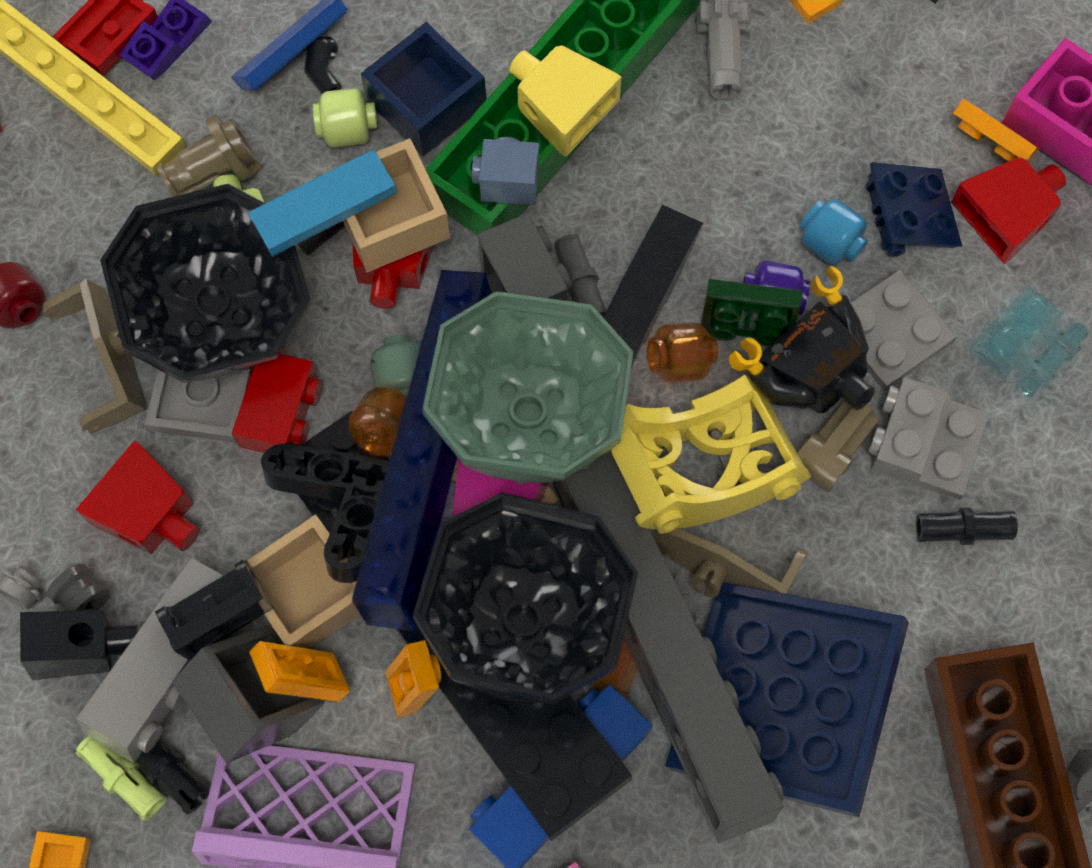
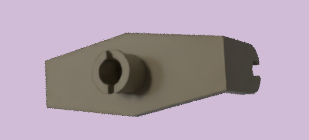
M86 279L47 300L42 305L44 317L50 315L51 320H57L86 309L93 341L117 395V398L85 414L80 419L82 431L88 429L89 433H94L140 413L146 409L132 355L125 352L122 347L113 308L104 288Z
M678 528L664 534H660L656 530L655 538L661 553H668L672 561L694 574L690 584L696 592L700 593L705 583L709 584L704 596L711 598L718 596L723 583L787 594L808 553L801 548L798 549L780 583L726 548Z

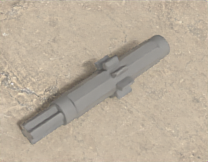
M706 0V2H700L699 12L696 13L697 31H707L711 95L720 100L736 98L742 92L740 33L747 32L746 23L749 22L748 3L738 4V0Z

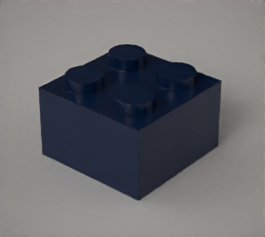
M428 22L421 25L361 73L366 101L368 103L375 102L376 111L406 140L410 138L415 149L422 156L470 119L487 99L485 77Z

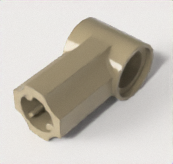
M843 401L819 433L815 431L797 453L811 475L809 479L828 493L833 489V485L840 475H843L854 460L852 456L880 420L870 406L866 405L862 409L856 410Z

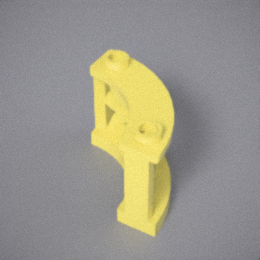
M743 375L713 393L692 400L690 404L691 410L676 414L672 413L669 406L642 408L631 404L626 405L621 442L612 448L611 452L641 512L635 516L639 527L655 529L660 534H664L677 528H687L714 522L751 509L773 498H776V500L787 499L801 489V483L811 478L808 469L802 463L774 412L769 398L753 383L750 377ZM757 409L767 429L752 433V412ZM718 429L721 431L722 436L719 440L713 439L708 435V432ZM689 440L696 448L708 454H730L723 475L713 488L694 483L671 469L681 453L682 442ZM775 442L785 463L768 473H761L757 465L769 463L773 454L765 450H756L749 453V450ZM660 447H665L669 454L659 458L663 451ZM739 480L741 485L735 486L737 481Z

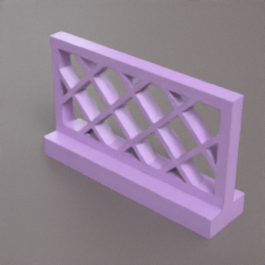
M269 745L246 755L251 756L260 769L235 786L227 774L229 763L226 764L218 752L201 830L196 831L192 852L200 864L229 868H400L415 773L414 763ZM260 757L274 760L265 765ZM286 761L299 762L308 776L284 792L271 773ZM309 764H317L322 766L319 767L317 770L313 771ZM335 767L348 768L357 782L333 799L320 781V778ZM357 770L371 772L362 778V776ZM383 773L403 775L400 793L383 805L368 786ZM266 777L279 797L257 813H254L242 794ZM226 782V784L231 790L222 796L224 784ZM312 784H315L328 803L304 820L290 800ZM363 789L377 810L353 826L339 806ZM237 798L250 818L233 830L215 828L218 811ZM285 804L299 824L283 836L270 835L261 821ZM398 806L394 821L388 812ZM334 810L348 831L332 843L319 841L310 827ZM383 817L393 830L390 850L368 847L360 833ZM256 825L261 833L247 831ZM305 832L310 840L296 837ZM354 838L359 846L347 845L346 843Z

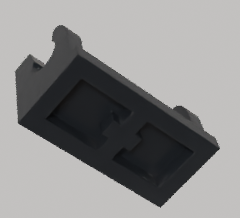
M247 560L234 564L236 569L177 604L166 608L163 606L155 611L174 652L189 660L201 648L219 642L274 609L272 602Z

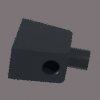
M102 610L20 612V662L32 680L110 672V656L123 654L138 632L137 625L110 627L106 614ZM93 639L89 645L78 647L81 641Z

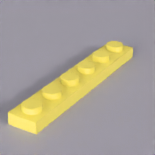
M0 0V54L155 176L159 174L156 167L158 164L162 163L164 165L173 160L186 147L181 136L5 0Z

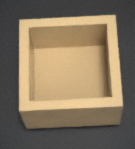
M410 138L376 152L395 183L397 193L343 220L366 273L450 239L447 213Z
M316 514L247 560L274 606V609L264 615L285 645L312 649L375 605V601L362 579L353 583H340L329 576L324 559V547L329 532ZM347 558L339 560L341 563H347L348 561Z

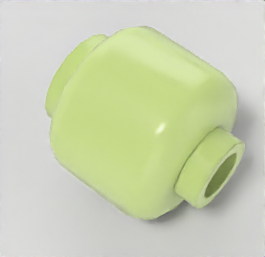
M360 89L326 91L321 95L319 103H313L317 138H324L325 143L332 148L364 145L369 139V129L378 128L375 102L366 103L365 95Z

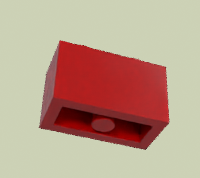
M280 354L277 359L254 366L231 433L240 448L265 453L266 450L274 445L294 444L302 446L306 442L309 432V422L305 421L309 405L316 406L322 392V379H318L319 376L313 361Z

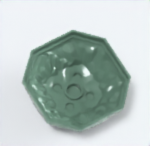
M496 291L440 325L423 404V415L463 465L471 470L497 479L517 481L519 484L564 481L579 470H587L597 458L609 453L612 448L621 442L633 351L592 304Z

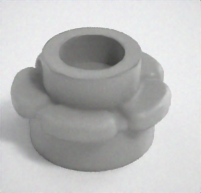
M18 568L14 574L6 570L2 572L4 579L0 582V593L7 599L27 611L36 600H42V595L37 591L42 583L22 568Z

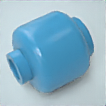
M832 199L826 203L822 200L818 201L809 210L799 226L803 231L802 244L831 266L841 263L845 258L853 262L868 243V240L862 237L867 226L865 219L839 199Z

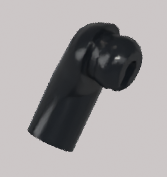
M319 36L307 46L304 65L305 74L321 94L326 91L341 90L342 87L328 69L329 60L334 59L336 56L335 52H338L336 41L329 36Z

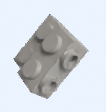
M903 377L898 388L889 387L883 402L881 412L887 413L889 416L885 428L877 426L872 436L868 453L875 455L871 469L961 500L967 487L989 413L948 400V391Z

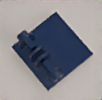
M876 162L869 164L872 173L868 175L869 181L866 183V189L871 197L872 213L879 215L875 218V224L877 227L884 226L879 230L882 240L881 248L882 250H887L889 257H897L906 252V245L947 248L962 247L941 169Z

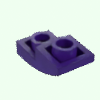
M169 0L151 26L144 21L141 23L119 56L154 80L162 75L212 21L206 14L185 0Z

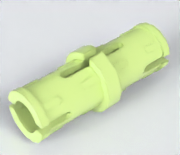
M86 737L77 747L76 755L81 757L104 780L103 787L110 794L116 792L140 816L139 818L142 821L149 820L166 803L167 797L161 794L138 771L139 764L137 762L129 761L89 737Z

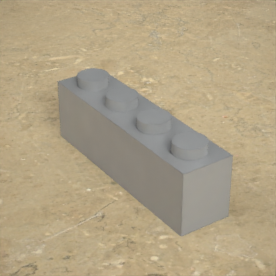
M190 558L76 718L84 735L133 763L136 762L142 751L148 753L155 746L162 733L161 724L170 710H178L185 702L172 681L192 660V658L188 660L174 652L155 611L163 606L166 608L177 604L224 575Z

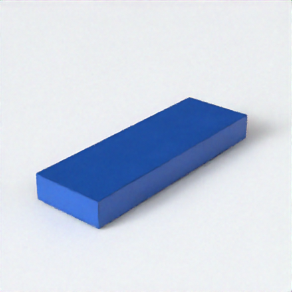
M321 0L231 76V78L241 89L257 90L345 15L348 9L341 0Z

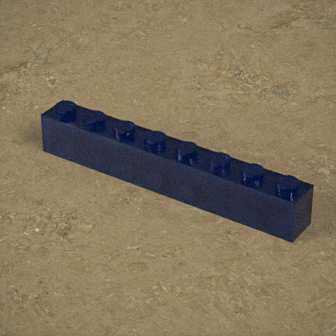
M441 270L352 596L353 604L368 626L414 631L416 622L413 619V613L440 527L457 460L455 453L423 415V404L440 325L492 294L486 273Z

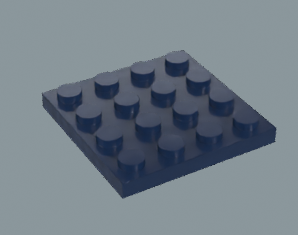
M723 583L720 593L714 598L703 637H708L714 646L717 655L716 667L723 682L728 680L735 689L739 701L737 711L745 727L751 726L759 739L761 754L759 756L767 773L773 772L776 775L786 800L859 818L909 624L908 620L902 615ZM671 744L665 766L671 771L686 774L673 744Z

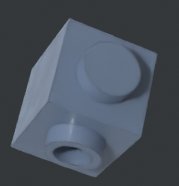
M501 137L496 140L484 139L482 156H474L472 164V184H480L481 201L524 205L536 204L539 143L520 142L511 137Z

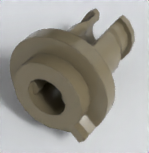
M217 114L208 118L206 124L210 134L180 151L168 163L164 165L160 163L156 166L161 179L173 196L204 189L211 185L216 178L231 174L232 172H235L240 180L245 181L262 169V165L256 158L249 142L233 119L223 122Z

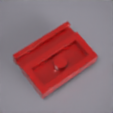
M88 0L53 35V38L100 75L104 76L121 58L119 56L120 52L141 23L144 21L151 26L158 15L155 9L143 0Z

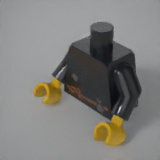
M830 266L826 269V274L832 282L831 289L825 288L817 275L810 282L811 291L816 296L827 298L829 303L826 306L819 301L763 352L756 340L752 338L743 339L739 344L748 353L749 360H745L737 351L729 355L731 367L737 371L748 369L751 373L750 379L775 405L798 409L810 408L817 413H826L840 399H843L854 409L860 410L870 402L874 395V387L863 380L868 372L867 353L869 346L861 321L846 295L841 296L838 291L842 286L843 277L841 272L835 267Z

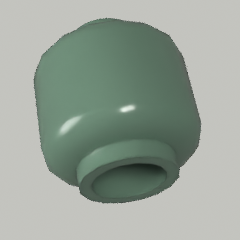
M394 335L383 340L384 346L375 350L370 359L376 393L383 398H387L391 405L421 401L425 398L424 392L427 390L431 371L428 348L422 343L411 341L409 335Z

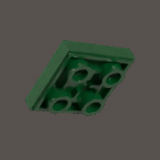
M709 279L700 329H702V332H709L712 338L728 341L735 339L736 336L755 338L754 340L760 345L770 346L796 323L802 304L803 291Z

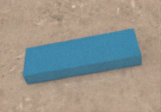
M373 149L248 212L271 256H274L396 194L397 189Z

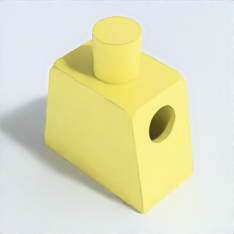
M556 46L542 61H539L526 50H523L514 58L510 65L509 72L522 81L518 86V107L520 111L565 158L620 101V75L564 46Z

